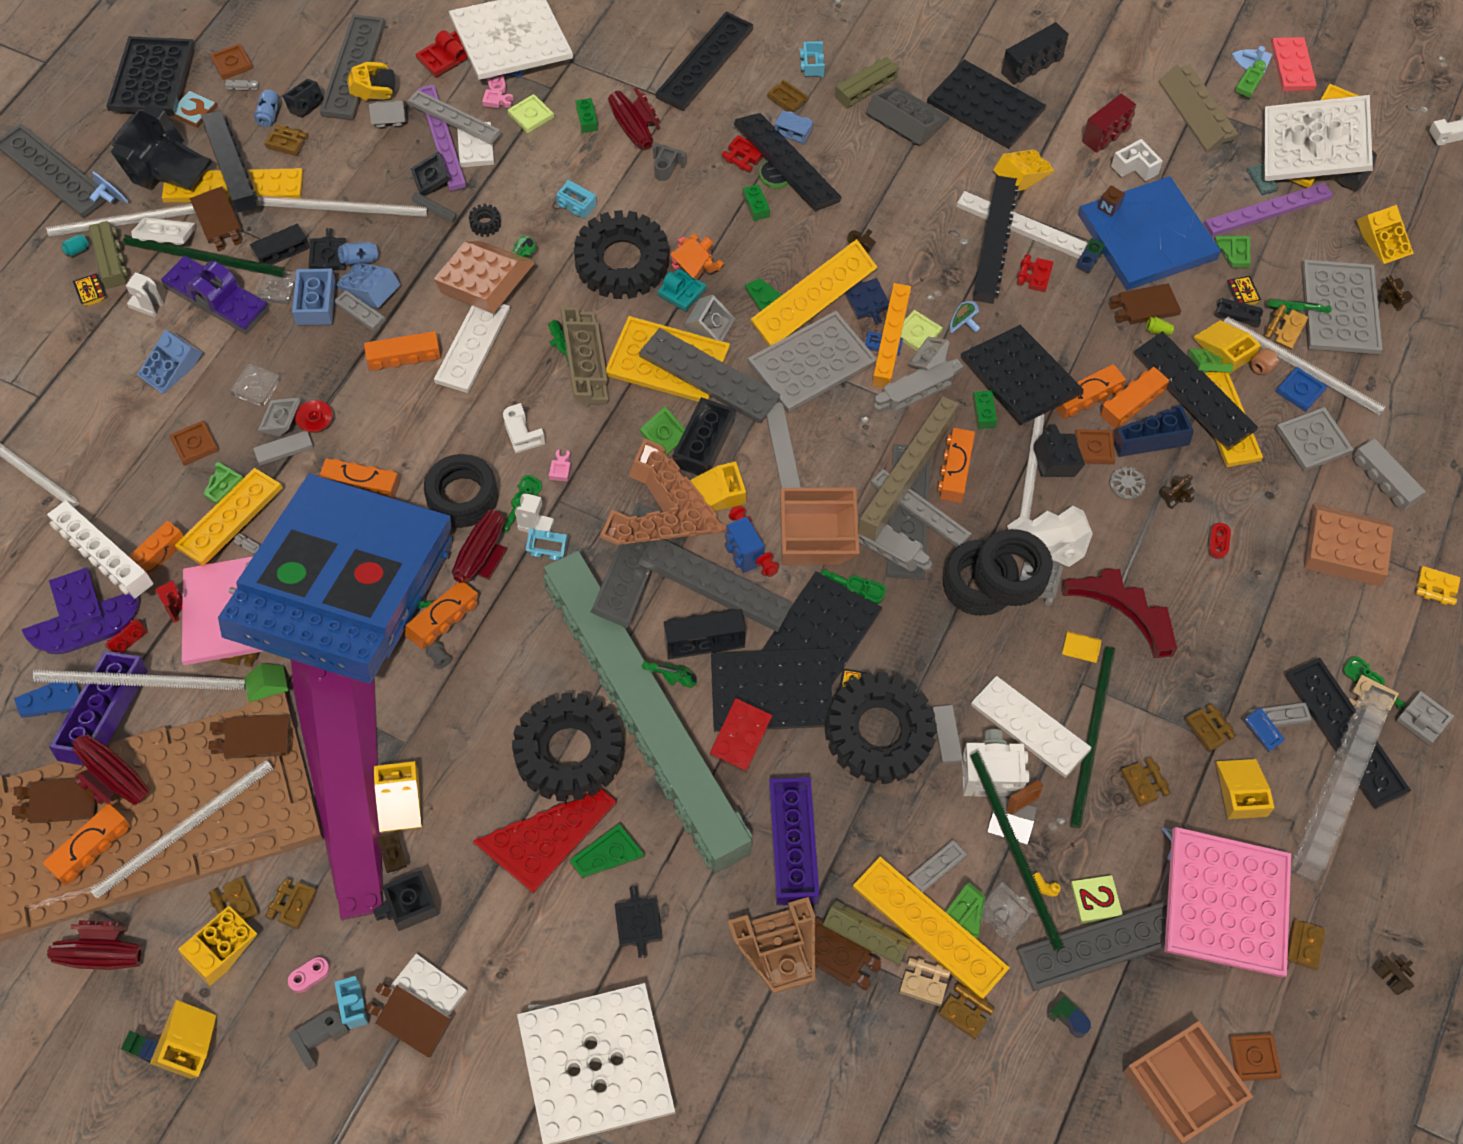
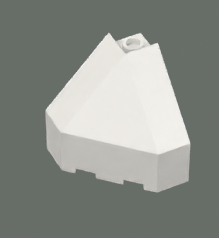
M1075 506L1070 507L1060 515L1046 511L1033 521L1020 516L1007 525L1009 530L1018 529L1034 534L1046 544L1053 562L1068 567L1085 556L1093 534L1084 511Z

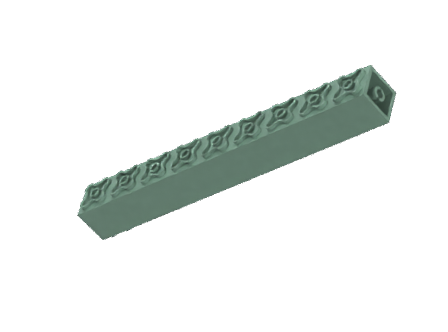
M576 551L545 566L543 579L548 595L551 597L556 609H561L563 621L569 628L574 640H579L581 644L579 646L580 650L586 657L592 671H597L599 683L604 688L610 702H615L617 706L616 711L628 733L635 736V744L643 755L649 768L653 767L655 771L654 777L661 786L667 800H672L674 803L673 809L675 814L682 822L687 834H692L694 838L693 844L701 855L706 867L712 869L714 874L751 855V842L753 839L751 832L745 826L739 812H734L650 670L642 669L641 665L644 660L623 626L590 613L600 591V586L580 552Z

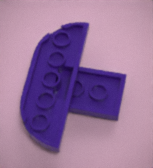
M86 567L49 580L59 616L24 628L22 632L27 641L36 649L45 651L48 654L69 653L112 638L117 633H120L134 618L135 614H138L140 595L134 599L128 593L127 595L122 594L98 602L90 571Z

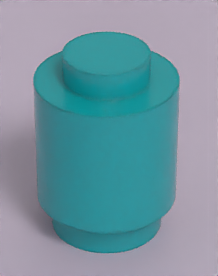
M77 234L62 241L63 246H61V250L65 256L73 257L85 251L89 247V243L83 234Z

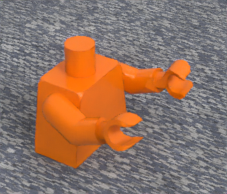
M695 233L683 239L681 246L670 255L693 279L697 280L704 269L708 273L716 270L720 271V268L725 263L720 259L717 262H713V256L707 250L714 242L706 236L699 243L700 239Z

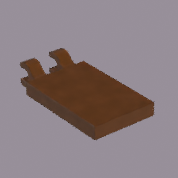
M223 186L190 198L208 243L214 242L218 251L224 250L221 242L222 238L231 236L234 245L241 243L237 233L242 230Z
M1169 283L1120 292L1119 296H1111L1112 302L1108 303L1111 309L1123 307V309L1117 310L1118 315L1115 316V320L1117 323L1129 321L1130 325L1146 322L1149 317L1154 318L1156 316L1162 319L1177 316L1181 313Z
M288 715L226 718V724L210 722L212 735L225 734L224 742L209 741L208 749L211 750V754L224 753L225 759L287 756Z
M77 778L31 782L30 788L23 786L14 787L13 795L17 796V800L29 799V807L13 806L12 815H15V819L28 818L27 821L30 824L91 819L94 817L95 799L91 797L93 792L89 788L83 790L75 782Z
M816 918L815 967L848 987H851L854 982L858 987L867 991L871 980L859 972L863 965H866L871 971L878 973L881 968V961L870 956L872 951L823 926L824 921Z
M385 982L383 984L379 983L375 991L389 999L384 1008L374 1001L372 1003L368 1002L365 1011L378 1017L375 1024L426 1057H431L453 1018L400 984L396 985L394 989Z

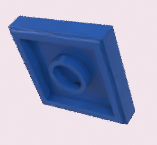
M1296 367L1277 388L1276 393L1307 412L1323 394L1327 386L1299 367Z

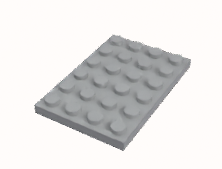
M1304 260L1302 268L1305 302L1332 307L1330 313L1306 309V316L1309 317L1307 320L1309 349L1381 354L1383 349L1374 265Z
M837 311L830 313L748 358L749 365L765 385L780 393L778 401L782 402L783 407L788 413L872 367L877 361V358Z

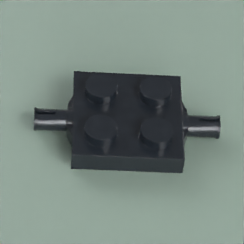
M326 228L325 237L311 238L309 269L345 270V263H341L338 257V248L347 243L346 238L332 237V228Z
M632 886L629 888L631 899L623 903L614 904L620 947L637 946L638 958H642L641 950L643 951V958L647 957L645 945L651 942L662 941L656 898H639L638 887L634 886V894Z

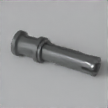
M435 641L432 645L426 646V654L433 659L436 669H442L451 662V658L442 650L443 646Z

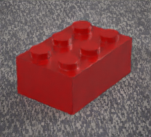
M735 699L710 751V756L747 773L769 727L772 715Z

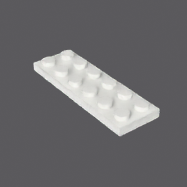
M501 304L494 314L473 305L471 306L434 378L436 384L469 393L510 311V306Z
M998 676L971 702V706L1017 742L1024 744L1026 749L1064 778L1091 751V747Z

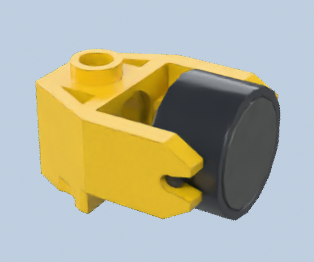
M365 62L351 68L347 78L349 93L365 101L368 99L391 98L390 94H393L395 89L394 71L388 69L386 64L377 62ZM369 75H375L374 86H371Z

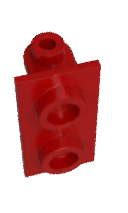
M138 619L131 620L120 633L106 640L105 646L111 652L122 654L143 637L147 630Z

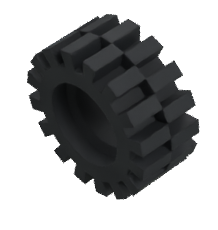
M479 204L477 205L478 208L473 207V211L469 212V223L472 232H475L477 236L480 233V237H483L484 234H486V237H489L490 233L494 235L495 231H499L501 220L499 211L495 206L492 208L490 204L488 207L486 204H483V207H481ZM483 218L491 219L486 223L479 222Z

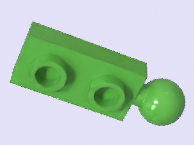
M1263 60L1255 61L1253 67L1249 66L1237 85L1235 92L1249 98L1252 96L1265 73L1263 71L1266 69V63Z

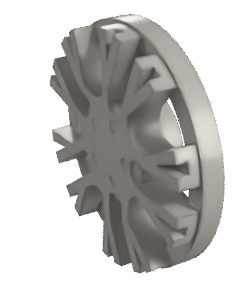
M1121 467V469L1115 470L1110 478L1111 490L1120 498L1135 499L1144 491V476L1136 471L1135 468ZM1125 491H1130L1131 495H1125Z

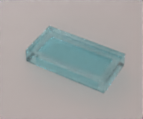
M1263 163L1247 168V173L1262 196L1277 192L1278 186L1274 180L1265 181V165Z

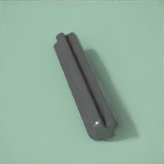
M417 192L412 195L414 203L425 206V208L427 207V210L450 222L456 219L455 212Z

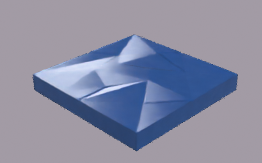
M1171 176L1124 191L1125 197L1122 205L1112 217L1098 209L1100 200L1081 205L1078 215L1093 239L1105 244L1103 255L1126 291L1217 260L1221 253V250Z

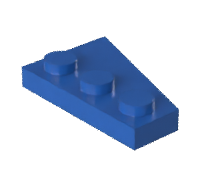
M58 680V683L56 681L55 683L52 682L18 696L14 700L19 715L22 718L42 716L52 712L66 713L68 710H71L80 691L77 683H70V681L69 683L67 681L62 683V680L59 683Z

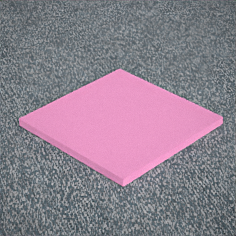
M253 557L183 569V665L263 652L262 650L222 638L218 622V616L233 595L228 592L230 587L237 588L236 582L245 570V564L250 562Z
M1178 827L1173 828L1164 952L1277 977H1287L1291 853Z

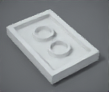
M457 128L460 168L494 165L493 143H486Z
M144 217L131 232L132 238H137L141 241L154 240L158 243L172 242L173 244L180 245L184 244L196 229L195 223Z
M415 954L391 984V987L394 989L396 985H402L447 1015L451 1014L467 993L466 989L418 954Z

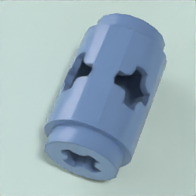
M264 90L260 94L254 113L255 122L258 125L269 127L274 122L280 102L279 95L276 92Z
M371 242L344 243L338 248V257L340 262L346 265L372 263L377 260L378 251L376 245Z

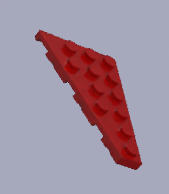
M600 789V792L593 796L583 795L584 799L572 801L567 804L563 803L549 809L547 812L538 813L535 817L510 824L504 829L495 830L492 834L482 838H476L473 843L534 894L617 803L615 799Z

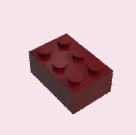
M1122 93L1088 118L1082 142L1096 153L1101 149H1105L1110 142L1117 140L1120 134L1124 131L1127 132L1131 128L1136 104Z

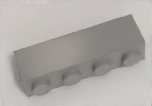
M1375 438L1356 451L1353 457L1356 464L1368 474L1370 479L1376 482L1381 490L1402 511H1405L1421 500L1426 491Z

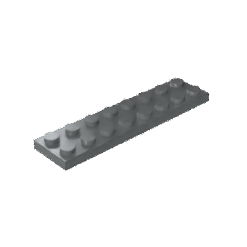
M352 14L320 109L321 116L354 119L360 97L349 93L347 78L352 67L373 61L384 28V18Z
M21 123L0 138V151L82 218L106 201L100 196L95 202H92L89 197L99 186Z
M661 328L655 332L639 352V357L758 423L764 420L780 399V393Z
M894 444L892 470L909 445ZM930 459L910 488L926 501H929ZM899 505L889 519V526L897 533H904L909 540L920 542L926 553L927 525ZM887 559L886 577L925 580L924 570L917 567L914 571L909 572Z
M637 503L631 517L646 516V513L655 512L656 510ZM651 541L621 544L618 546L590 613L625 628L628 627L650 573V569L638 563Z
M664 539L651 541L638 563L729 609L742 610V615L776 632L779 631L793 602Z
M1168 901L1061 935L1060 938L1062 939L1060 941H1063L1064 945L1062 946L1065 947L1054 951V946H1051L1052 944L1049 940L1018 949V956L1033 992L1165 949Z

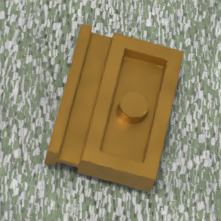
M784 79L780 84H777L767 92L769 99L788 112L794 113L804 102L808 101L806 94Z
M1295 919L1288 946L1287 961L1317 970L1319 968L1326 929L1306 922L1302 923Z

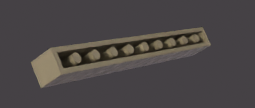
M942 396L861 516L858 534L874 541L877 539L956 420L959 403Z

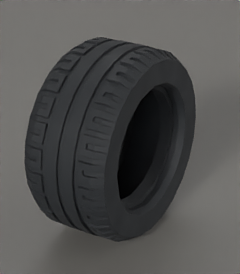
M466 454L447 456L435 463L425 476L424 494L429 510L451 516V527L463 528L476 525L488 510H493L496 507L498 491L495 476L489 465L478 457ZM461 478L471 479L481 486L476 497L468 502L452 503L441 496L445 486L453 480Z
M1006 529L994 533L984 541L976 561L975 576L981 590L993 601L1007 606L1027 605L1037 600L1046 589L1052 574L1053 559L1046 544L1034 534L1018 529ZM1004 554L1022 556L1032 566L1034 575L1024 581L1005 579L997 572L993 561Z
M983 540L966 542L954 549L947 560L943 575V588L950 602L958 609H961V611L975 616L995 614L1007 606L993 601L984 592L973 590L961 578V571L964 568L976 565L979 551L984 543ZM1004 554L993 561L995 569L1002 577L1011 581H1018L1019 569L1011 554Z

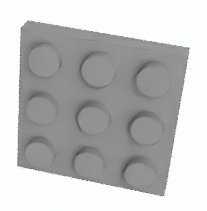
M1325 407L1280 423L1276 427V430L1304 471L1352 454L1354 450Z

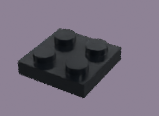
M439 151L411 168L418 191L423 196L451 180L443 156Z

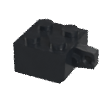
M1049 424L1045 429V433H1042L1034 443V452L1043 477H1075L1085 465L1075 434H1060L1056 424Z
M422 870L385 884L382 889L386 900L382 902V906L373 910L377 921L388 918V920L394 919L398 931L439 915Z

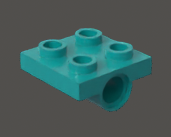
M678 268L674 273L669 272L666 275L663 285L657 291V295L686 312L704 293L707 285L693 279L689 274Z

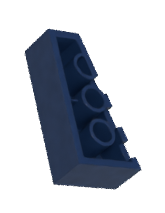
M1179 404L1174 409H1166L1157 416L1153 417L1151 415L1146 417L1144 421H1136L1118 428L1114 445L1119 457L1190 445L1194 430L1182 404Z

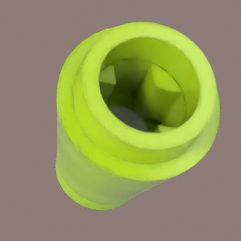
M1156 316L1154 318L1149 317L1146 324V331H1149L1150 334H1159L1163 331L1166 335H1172L1174 325Z

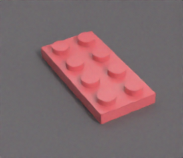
M1272 38L1271 45L1282 91L1315 90L1317 85L1305 38Z

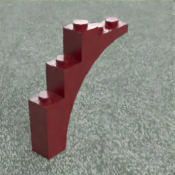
M1107 568L1101 570L1098 578L1091 576L1086 579L1070 578L1064 581L1061 589L1063 596H1079L1106 603L1133 621L1147 640L1153 658L1174 656L1177 645L1168 607L1152 606L1148 608L1144 588L1129 587L1124 589L1120 569Z

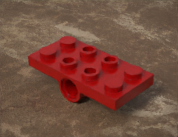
M446 30L440 31L435 37V43L416 53V59L435 77L468 58L456 30L452 33Z

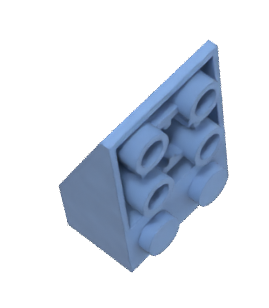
M358 263L354 264L351 270L340 278L336 287L342 291L347 290L368 306L379 308L401 284L390 268Z
M165 329L137 376L164 394L195 366L203 352L178 334Z

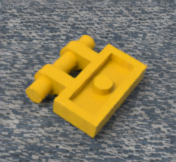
M1422 566L1419 571L1417 586L1424 587V589L1418 587L1416 594L1423 596L1427 600L1434 599L1440 601V604L1443 605L1450 604L1455 606L1457 599L1450 596L1455 597L1457 595L1461 577Z

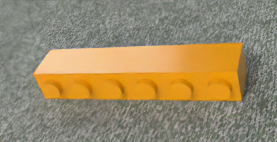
M893 284L872 386L883 388L892 381L911 286Z

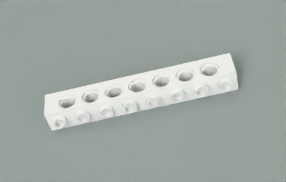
M66 500L47 514L51 520L49 522L51 527L56 532L60 530V535L65 540H68L75 549L79 548L78 551L84 558L89 557L88 560L94 567L99 566L98 569L105 577L109 575L108 578L115 586L119 584V589L125 595L129 593L135 599L153 585L147 573Z

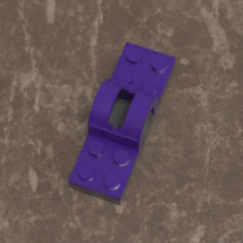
M183 256L161 279L166 289L245 335L269 312L265 301L240 288L231 272L215 261H210L205 266H202Z

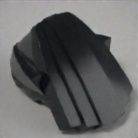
M1372 151V162L1374 169L1377 160V154L1376 152ZM1372 171L1338 174L1337 179L1343 186L1359 190L1366 183Z

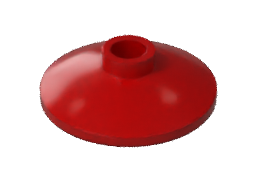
M312 400L302 404L295 414L297 425L307 432H318L325 429L331 423L333 417L330 406L319 400Z

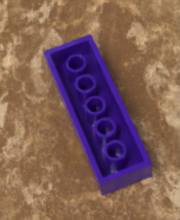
M104 651L93 672L94 674L95 672H99V674L101 672L102 675L103 673H110V675L111 673H118L119 676V673H125L126 676L127 674H134V676L135 674H142L143 676V674H147L148 670L139 656ZM88 681V684H85L49 746L56 760L85 766L72 750L74 747L72 742L80 734L83 736L89 734L107 746L140 685L137 686L136 684L134 686L133 684L132 686L131 684L129 686V683L128 686H126V683L125 686L124 684L121 685V683L120 685L118 683L113 685V682L112 685L110 683L105 685V682L103 685L102 683L100 685L97 682L96 684L94 682L89 684Z
M811 777L770 779L769 799L776 906L788 905L790 902L809 897L811 904H818L819 884Z

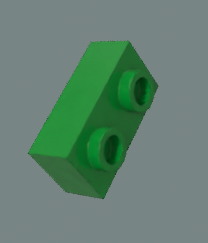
M592 98L575 100L581 133L598 131Z
M757 184L743 188V198L753 221L770 217V208L760 185Z
M992 391L974 392L973 405L977 429L996 428L997 416Z

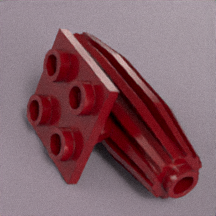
M634 88L638 97L634 103L621 91L612 92L608 97V102L615 119L627 137L638 148H649L653 138L647 123H653L657 130L661 129L658 124L660 120L652 104L648 103L644 92L640 93L637 88Z
M488 510L474 526L460 549L451 573L455 581L459 583L469 582L474 575L487 580L491 578L507 551L506 547L496 544L505 521L501 513L495 510Z
M80 734L72 742L74 745L72 750L87 768V770L74 775L77 778L75 782L83 790L89 788L93 792L91 797L99 804H109L114 792L131 804L137 805L150 791L138 774L109 747L89 734L85 736Z
M79 920V925L71 924L70 929H77L80 938L55 941L47 950V957L51 959L52 963L78 969L116 970L139 967L143 957L141 945L116 940L120 932L127 931L128 927H121V922Z

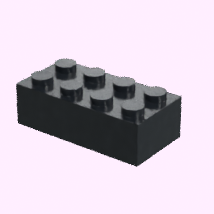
M1055 22L1006 49L1001 74L1015 85L1018 82L1024 81L1027 77L1035 75L1043 68L1049 67L1052 63L1060 61L1064 57L1069 33Z
M702 397L700 398L672 455L673 460L681 470L699 476L712 469L735 422V409Z
M731 609L723 613L711 612L703 616L692 615L683 619L672 618L663 622L668 660L745 648L746 630L742 610Z

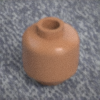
M1268 348L1261 349L1251 360L1253 371L1261 375L1271 373L1279 363L1276 352Z

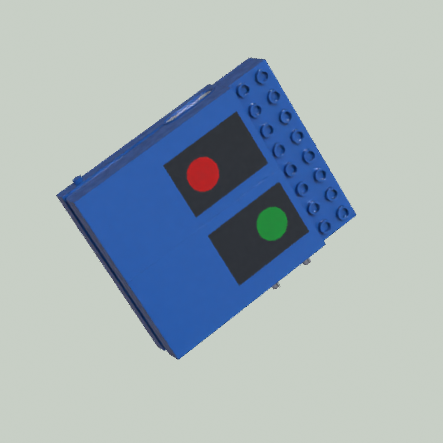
M308 474L251 561L245 564V570L236 582L237 588L230 587L228 592L233 595L218 616L222 638L371 684L383 661L390 657L405 630L406 624L410 622L444 560L449 556L452 548V537H449L451 516Z

